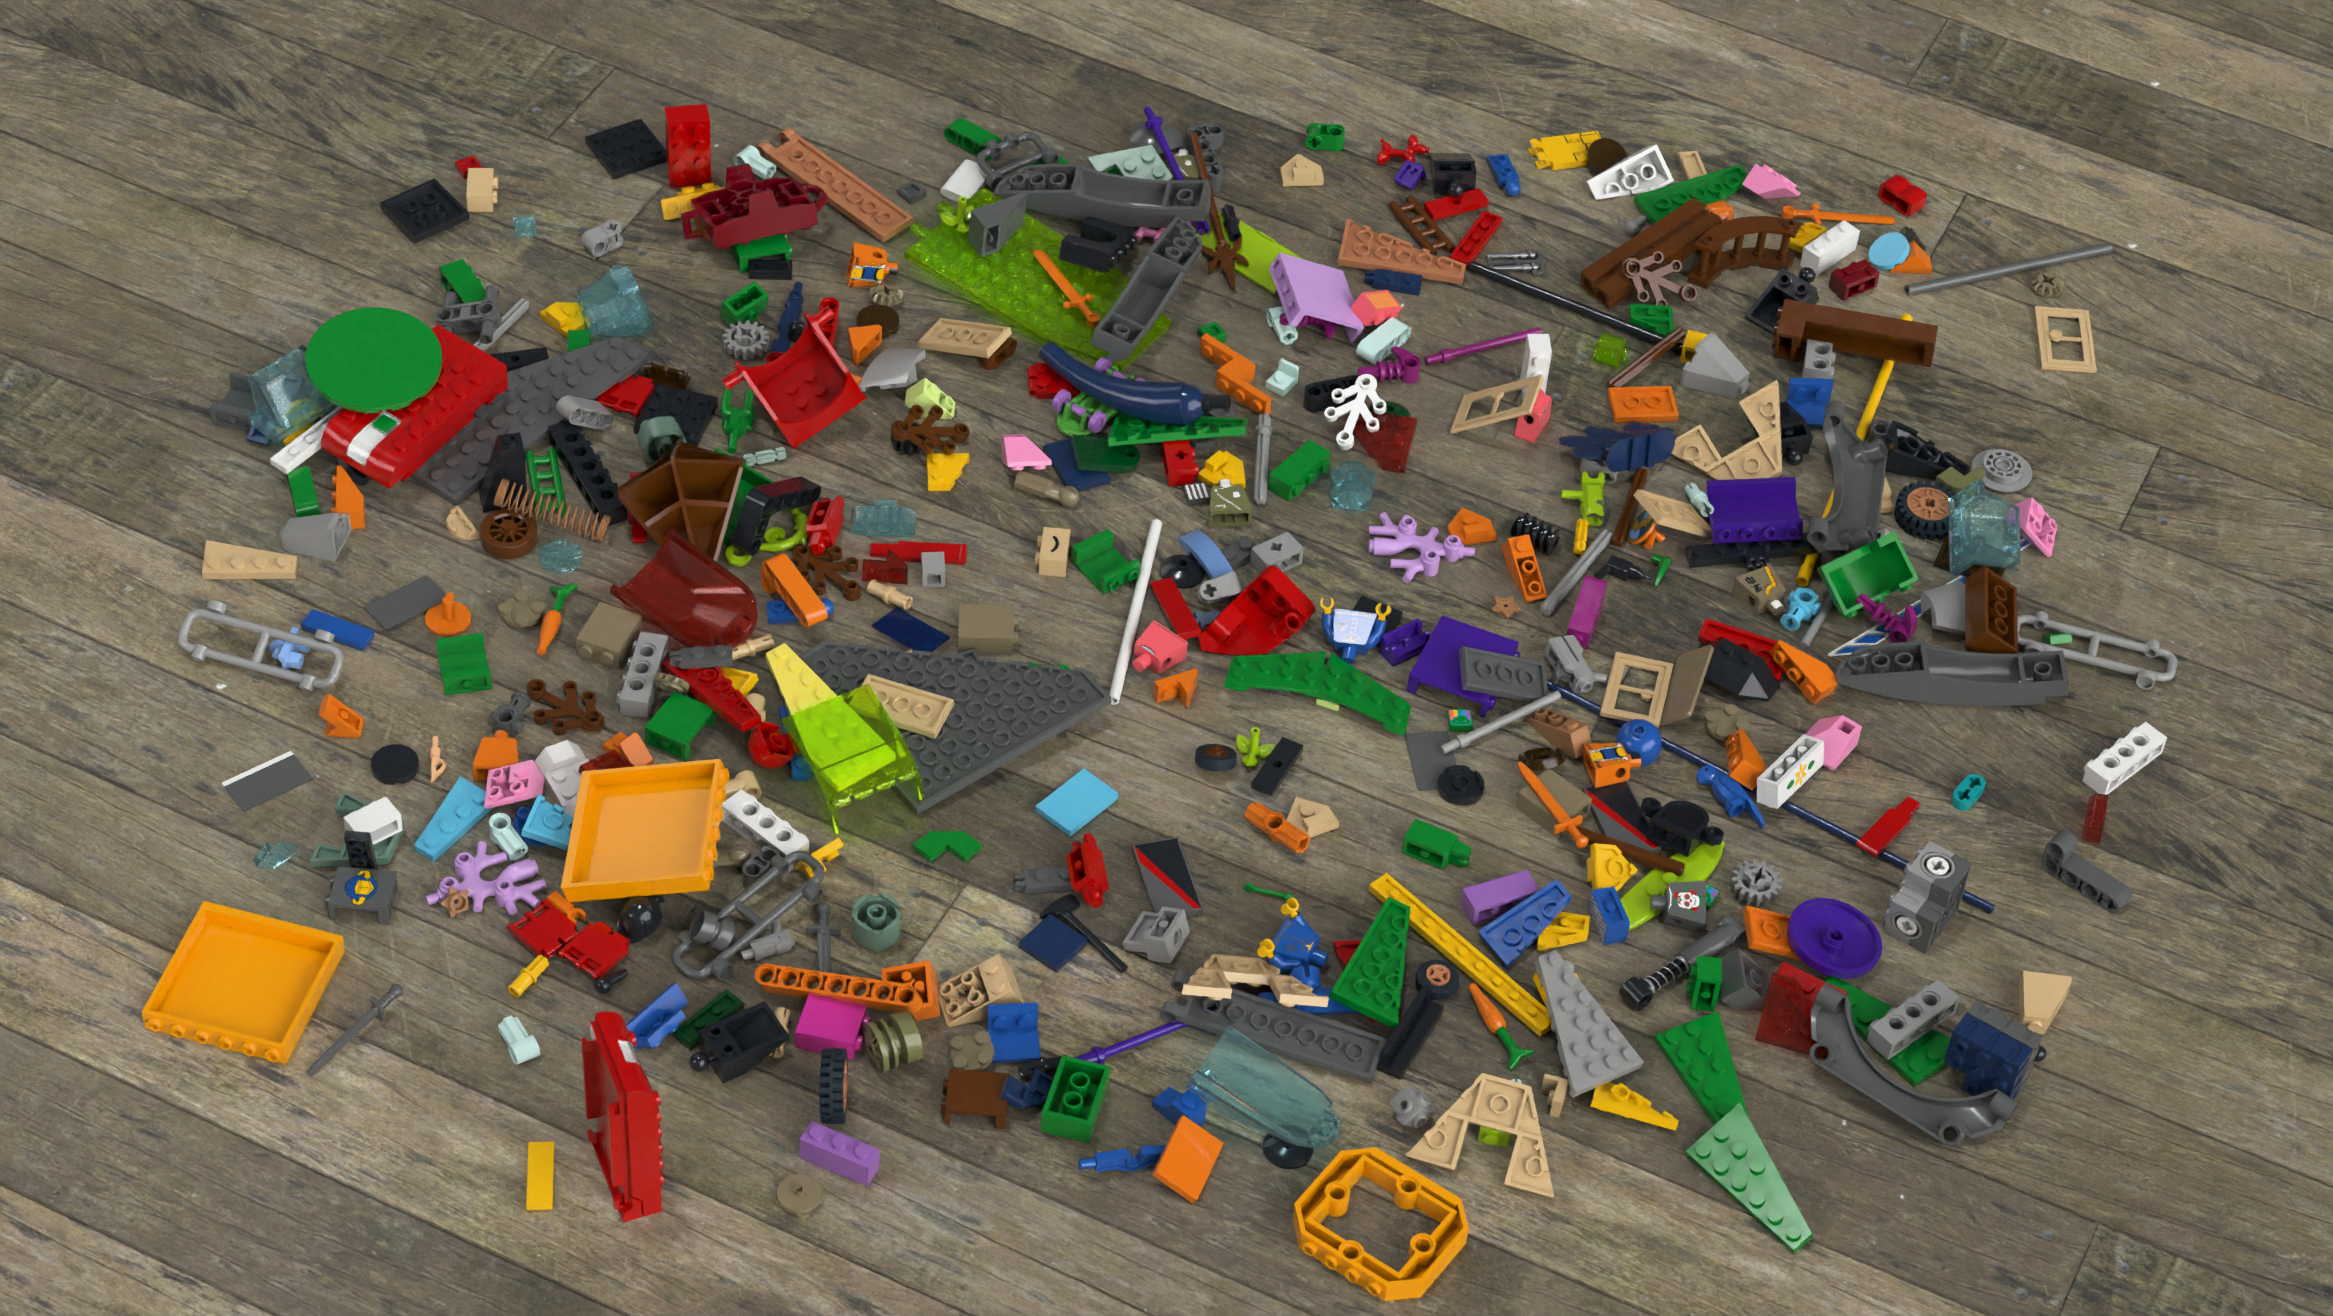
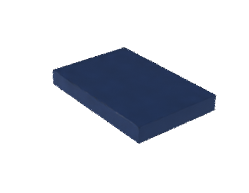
M1072 438L1043 446L1044 454L1052 460V467L1064 486H1073L1078 492L1110 483V476L1107 472L1078 470L1071 444Z

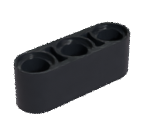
M1350 375L1308 384L1304 391L1303 407L1309 412L1326 410L1328 407L1338 408L1355 400L1357 394L1345 398L1344 402L1340 404L1334 403L1332 392L1335 389L1344 390L1355 385L1359 376ZM1338 394L1335 397L1340 398L1342 395Z

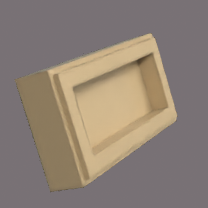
M1698 151L1678 152L1677 160L1686 180L1707 174Z

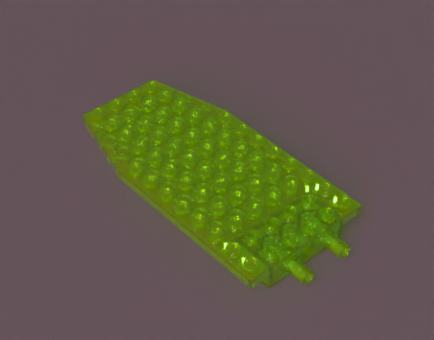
M983 187L967 200L966 207L973 205L975 210L1003 199L994 196L991 191ZM941 200L936 207L938 213H950L955 217L957 216V208L945 200ZM1026 213L1023 225L998 252L984 257H980L969 244V232L957 231L958 225L949 226L942 221L930 230L918 221L913 223L910 233L920 238V240L905 251V259L1038 342L1046 344L1053 341L1064 351L1067 349L1075 352L1077 357L1095 360V364L1101 357H1108V351L1101 350L1090 343L1095 328H1091L1086 324L1087 319L1081 311L1074 307H1070V309L1063 308V303L1070 300L1035 258L1033 252L1038 249L1043 250L1080 296H1085L1089 293L1093 295V300L1085 304L1092 313H1097L1100 316L1099 323L1130 282L1116 268L1103 273L1059 260L1062 239L1065 237ZM1162 313L1127 359L1112 361L1111 370L1116 365L1121 373L1171 328L1172 321Z

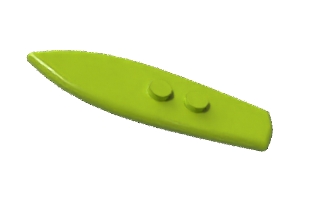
M1722 840L1721 844L1715 846L1703 843L1689 857L1679 853L1669 857L1685 864V870L1680 877L1672 872H1665L1654 868L1620 898L1630 921L1628 931L1637 928L1663 912V910L1650 909L1651 895L1664 896L1667 884L1705 881L1718 865L1725 842Z

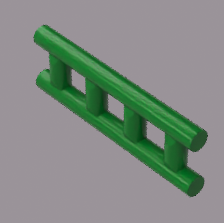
M550 448L547 451L548 455L534 457L533 451H527L525 458L532 496L534 491L537 490L533 502L534 509L542 492L544 493L543 496L555 495V498L557 497L558 499L554 511H558L562 500H564L560 517H563L567 508L556 450ZM536 465H550L551 471L537 472ZM552 480L553 486L540 488L539 481ZM542 501L540 504L538 517L545 505V503H543ZM553 502L548 503L546 512L550 511Z

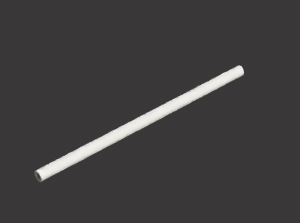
M1157 519L1151 522L1109 692L1112 705H1117L1120 700L1162 528V522Z

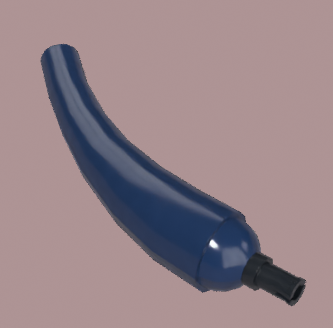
M1053 341L1045 344L1039 352V357L1074 387L1101 404L1134 418L1159 424L1189 425L1191 422L1199 419L1206 411L1222 408L1230 409L1231 397L1229 394L1216 396L1203 394L1199 388L1189 385L1187 382H1147L1110 376L1072 358Z

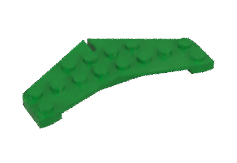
M1327 651L1239 655L1231 659L1224 688L1247 692L1248 687L1300 693L1344 705L1383 723L1382 728L1402 736L1405 734L1411 709L1410 704L1333 653H1331L1328 665L1324 664Z

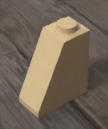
M2023 971L2018 986L2019 1023L2033 1032L2045 1034L2068 995L2072 977Z

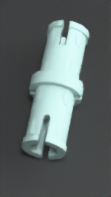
M1690 483L1693 489L1686 485L1684 492L1690 498L1692 506L1697 508L1704 517H1708L1705 511L1712 515L1714 507L1709 503L1707 495L1700 491L1695 483Z

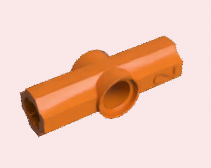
M1259 802L1251 803L1246 808L1245 820L1268 834L1273 842L1283 844L1296 854L1299 852L1303 853L1307 849L1310 841L1309 835L1286 821L1282 813L1273 812Z

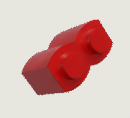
M1897 174L1880 184L1877 195L1884 203L1894 206L1900 214L1907 217L1923 208L1927 199V194L1921 188L1911 185L1906 178Z

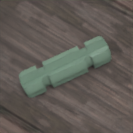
M781 446L776 447L775 450L771 448L754 452V455L752 453L744 454L743 463L751 467L754 466V463L760 465L774 462V459H777V461L786 459V450Z

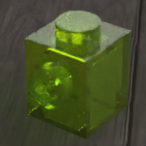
M1603 332L1596 343L1593 360L1618 368L1620 362L1625 361L1629 350L1626 349L1627 339Z

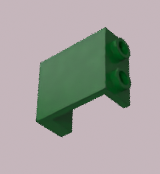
M776 234L751 240L747 244L737 243L730 246L740 273L748 272V259L781 254L783 260H790V256L793 255L791 243H787V234Z
M1109 529L1072 546L1071 563L1103 595L1138 578L1141 562L1138 558L1128 562L1113 547L1114 534Z
M483 633L436 639L445 696L492 689Z
M674 691L644 727L645 743L686 761L691 755L690 742L705 724L710 727L715 726V711L706 704Z

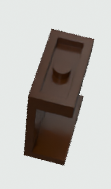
M950 1069L949 1079H944L943 1094H947L946 1099H941L940 1114H945V1124L950 1125L951 1113L996 1116L995 1128L1006 1129L1008 1103L1007 1100L1000 1099V1094L1004 1081L1010 1073Z

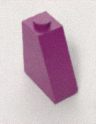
M1586 575L1568 625L1567 635H1574L1582 648L1587 650L1602 613L1607 581Z

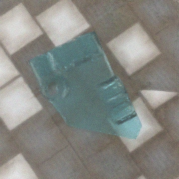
M614 264L598 281L588 287L578 289L579 297L577 303L592 334L608 338H624L648 332L653 328L654 320L628 264Z

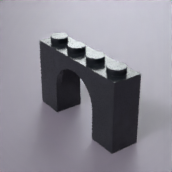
M1089 216L1082 223L1080 237L1068 234L1062 239L1059 260L1107 273L1118 262H1121L1125 256H1128L1129 252L1136 248V230Z

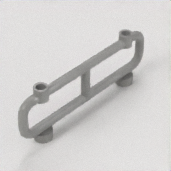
M209 600L206 609L197 608L187 613L178 632L177 639L180 647L192 653L191 658L196 661L204 662L206 657L300 683L299 688L308 692H312L314 687L325 689L336 683L344 663L343 652L339 647L332 644L335 635L330 632L317 629L314 639L239 619L225 615L227 605L215 600ZM196 618H204L261 634L252 659L249 660L213 650L200 644L189 643L187 636L192 622ZM273 637L333 654L335 660L329 676L326 679H318L308 674H300L261 663L269 638Z
M2043 611L2036 612L2035 616L2027 614L2017 616L2018 646L2025 648L2024 653L2063 650L2064 658L2137 676L2136 684L2143 690L2152 689L2155 681H2169L2176 674L2177 658L2171 651L2160 648V643L2155 639H2150L2144 644L2048 619V614ZM2023 623L2032 624L2037 630L2047 628L2091 639L2088 654L2025 639L2019 635L2020 626ZM2099 642L2142 652L2148 658H2156L2157 656L2165 658L2168 661L2167 671L2159 673L2096 657Z

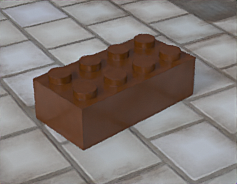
M1983 566L1965 579V644L1978 653L2017 654V588L1986 566Z

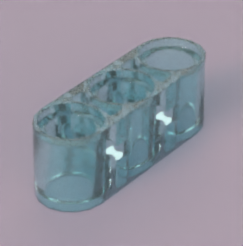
M855 506L851 511L850 529L854 534L861 536L910 537L916 531V511L910 507Z

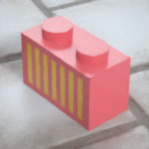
M1388 290L1363 292L1350 307L1365 326L1383 324L1391 317L1397 319L1398 313L1402 309L1401 305Z

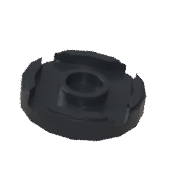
M401 744L384 746L376 751L371 758L373 776L379 782L387 785H395L398 782H401V784L407 783L419 771V758L416 752L408 746Z
M1453 765L1445 768L1443 773L1439 775L1437 788L1440 795L1448 802L1467 806L1481 799L1485 788L1484 779L1476 770L1475 772L1469 770L1470 767Z

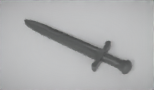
M821 903L816 907L819 925H808L806 933L808 935L817 934L818 970L831 973L830 935L839 936L841 927L828 926L830 906Z
M392 984L389 991L380 1000L371 996L369 999L372 1002L370 1009L325 1051L306 1073L311 1076L318 1071L375 1017L381 1021L385 1020L384 1009L395 998L403 995V988L399 984Z

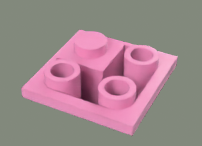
M1755 164L1742 185L1764 199L1798 197L1801 194L1795 189L1797 187L1796 184L1765 164L1762 167Z
M1024 434L1001 435L1002 462L1007 467H1011V470H1024V466H1033V469H1046V465H1052V460Z
M2033 497L2010 506L2007 522L2022 538L2046 557L2052 556L2057 530L2055 520L2048 516L2043 507Z
M1840 715L1819 719L1805 735L1824 741L1823 766L1834 771L1858 745L1862 726Z
M528 760L489 770L484 807L489 809L535 798L538 794L543 795L544 776L534 761Z

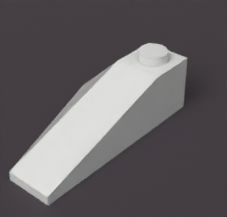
M1657 144L1643 148L1586 181L1595 200L1649 192L1674 182Z

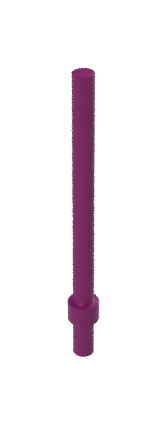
M1538 327L1452 350H1440L1437 354L1425 356L1424 362L1426 365L1440 361L1441 363L1449 362L1452 358L1526 340L1527 334H1542V331Z

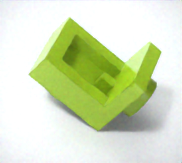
M1480 1126L1477 1142L1508 1147L1509 1137L1514 1138L1515 1136Z

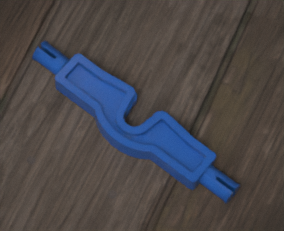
M1166 1145L1143 1146L1134 1157H1131L1130 1151L1126 1148L1095 1153L1094 1158L1078 1159L1079 1170L1094 1168L1095 1172L1110 1170L1137 1171L1148 1166L1157 1165Z

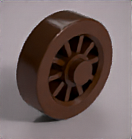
M508 508L490 513L480 524V541L483 549L490 555L501 559H515L528 554L534 549L538 540L535 519L533 517L529 518V513L523 516L522 510L515 513L514 508L510 511Z

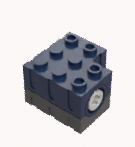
M1976 1000L1953 1030L1944 1062L1952 1068L1965 1073V1081L1962 1083L1961 1089L1969 1095L1976 1096L1993 1089H1998L2015 1100L2028 1082V1075L2031 1073L2034 1064L2033 1060L2037 1055L2042 1035L2029 1030L2020 1023L2007 1018L2005 1015Z

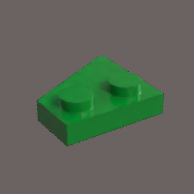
M1630 304V323L1665 337L1674 331L1672 306Z

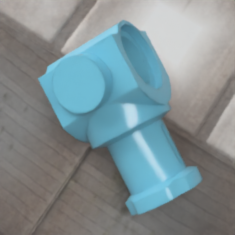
M1798 587L1796 591H1791L1787 599V603H1789L1788 613L1784 614L1781 618L1783 627L1788 631H1795L1799 629L1801 621L1810 620L1812 615L1816 616L1822 605L1818 602L1819 595H1816L1814 591L1808 588Z

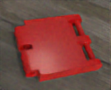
M1036 362L1034 366L1027 367L1029 395L1037 396V399H1054L1056 394L1062 389L1070 392L1071 398H1075L1081 393L1076 387L1072 389V384L1058 375L1045 362Z
M632 374L620 384L616 383L599 395L596 401L605 407L614 409L615 412L623 411L637 418L654 389L653 379L640 375L635 379V374Z
M544 899L536 909L531 912H525L523 918L514 924H508L506 927L514 937L535 955H542L549 959L562 949L561 944L565 946L578 932L574 922L548 900ZM544 909L543 912H541V913L538 914L537 916H534L535 914H537L538 912H540L541 910ZM525 921H528V922L525 923L523 926H521L520 928H518V926H520L521 924H523Z
M598 921L595 925L590 923L559 951L558 956L562 959L567 958L575 964L577 969L585 970L592 975V979L597 980L599 977H603L629 953L628 947L631 944L629 943L631 940L619 932H612L613 928L602 921Z

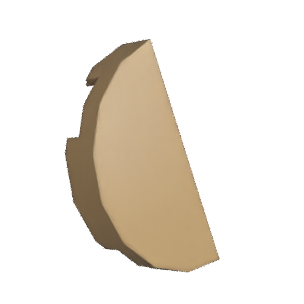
M456 506L451 509L446 519V527L449 534L454 538L466 541L480 539L479 532L461 508Z

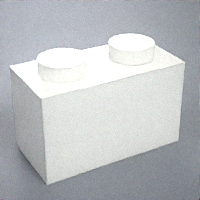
M386 796L343 817L345 830L370 832L373 845L403 830L401 814Z

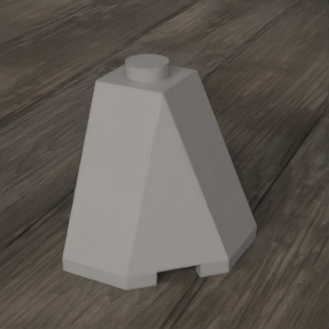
M1712 332L1698 343L1695 348L1697 352L1692 357L1691 363L1687 361L1682 370L1680 385L1683 387L1732 399L1736 398L1740 393L1743 394L1749 387L1748 379L1750 372Z
M329 513L290 518L286 526L281 528L279 535L280 540H282L283 550L336 561L352 531L350 514Z

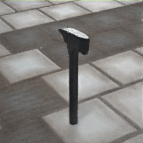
M1073 894L1059 898L1040 914V919H1045L1051 914L1056 918L1064 920L1078 933L1086 937L1088 942L1120 973H1124L1127 970L1128 966L1073 915L1071 911L1079 908L1081 905Z

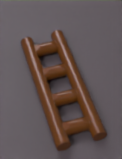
M1412 195L1406 198L1408 203L1399 206L1395 201L1389 203L1388 207L1423 248L1430 250V254L1436 256V250L1444 247L1449 252L1454 251V244ZM1414 210L1418 215L1408 218L1404 212ZM1424 222L1429 227L1419 231L1415 225ZM1435 235L1439 241L1429 243L1426 237Z

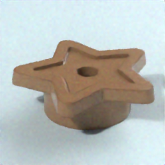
M1498 596L1494 598L1496 605L1492 608V612H1496L1500 617L1509 618L1514 612L1521 610V607L1514 603L1513 596L1505 599Z
M449 887L448 897L442 900L440 904L448 908L451 918L457 913L469 910L467 898L469 890L457 891L454 887Z

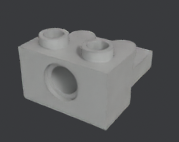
M1162 907L1159 913L1142 911L1123 941L1124 949L1147 953L1148 960L1171 963L1190 933L1185 910Z

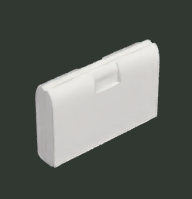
M966 159L943 185L940 193L944 197L958 202L959 197L964 196L967 198L966 206H970L987 185L988 177L976 162Z

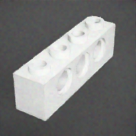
M2147 722L2139 727H2134L2125 738H2119L2113 747L2104 749L2098 758L2090 760L2085 765V774L2082 781L2105 797L2162 754L2167 737Z
M741 789L723 802L722 821L758 849L764 846H774L779 850L782 858L795 851L809 853L808 838L793 829L787 821L776 816L770 808L760 804L753 795H749ZM800 860L793 862L790 865L788 872L792 870Z

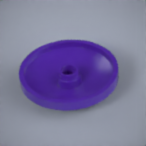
M1829 898L1810 899L1798 905L1789 918L1787 937L1792 949L1802 961L1820 973L1841 979L1858 978L1871 972L1880 959L1882 940L1877 928L1866 915L1847 903Z

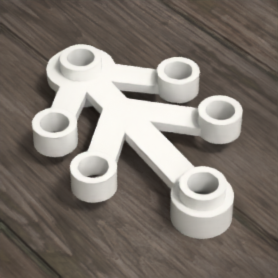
M1361 375L1357 378L1355 385L1344 390L1335 389L1332 392V400L1337 404L1344 402L1345 398L1357 394L1355 400L1338 408L1328 407L1325 410V418L1329 422H1334L1338 417L1350 412L1344 430L1339 432L1336 437L1337 446L1342 450H1349L1354 446V436L1352 433L1360 414L1369 432L1374 433L1379 430L1378 419L1371 415L1364 403L1368 396L1373 403V410L1376 414L1386 412V402L1377 395L1375 391L1377 381L1372 375ZM1338 394L1342 395L1340 398L1335 397ZM1378 405H1382V406H1383V408H1381V409H1378V408H1376V407H1377ZM1331 412L1335 413L1333 416H1328ZM1371 423H1375V424H1376V426H1374V427H1370L1369 425H1370Z

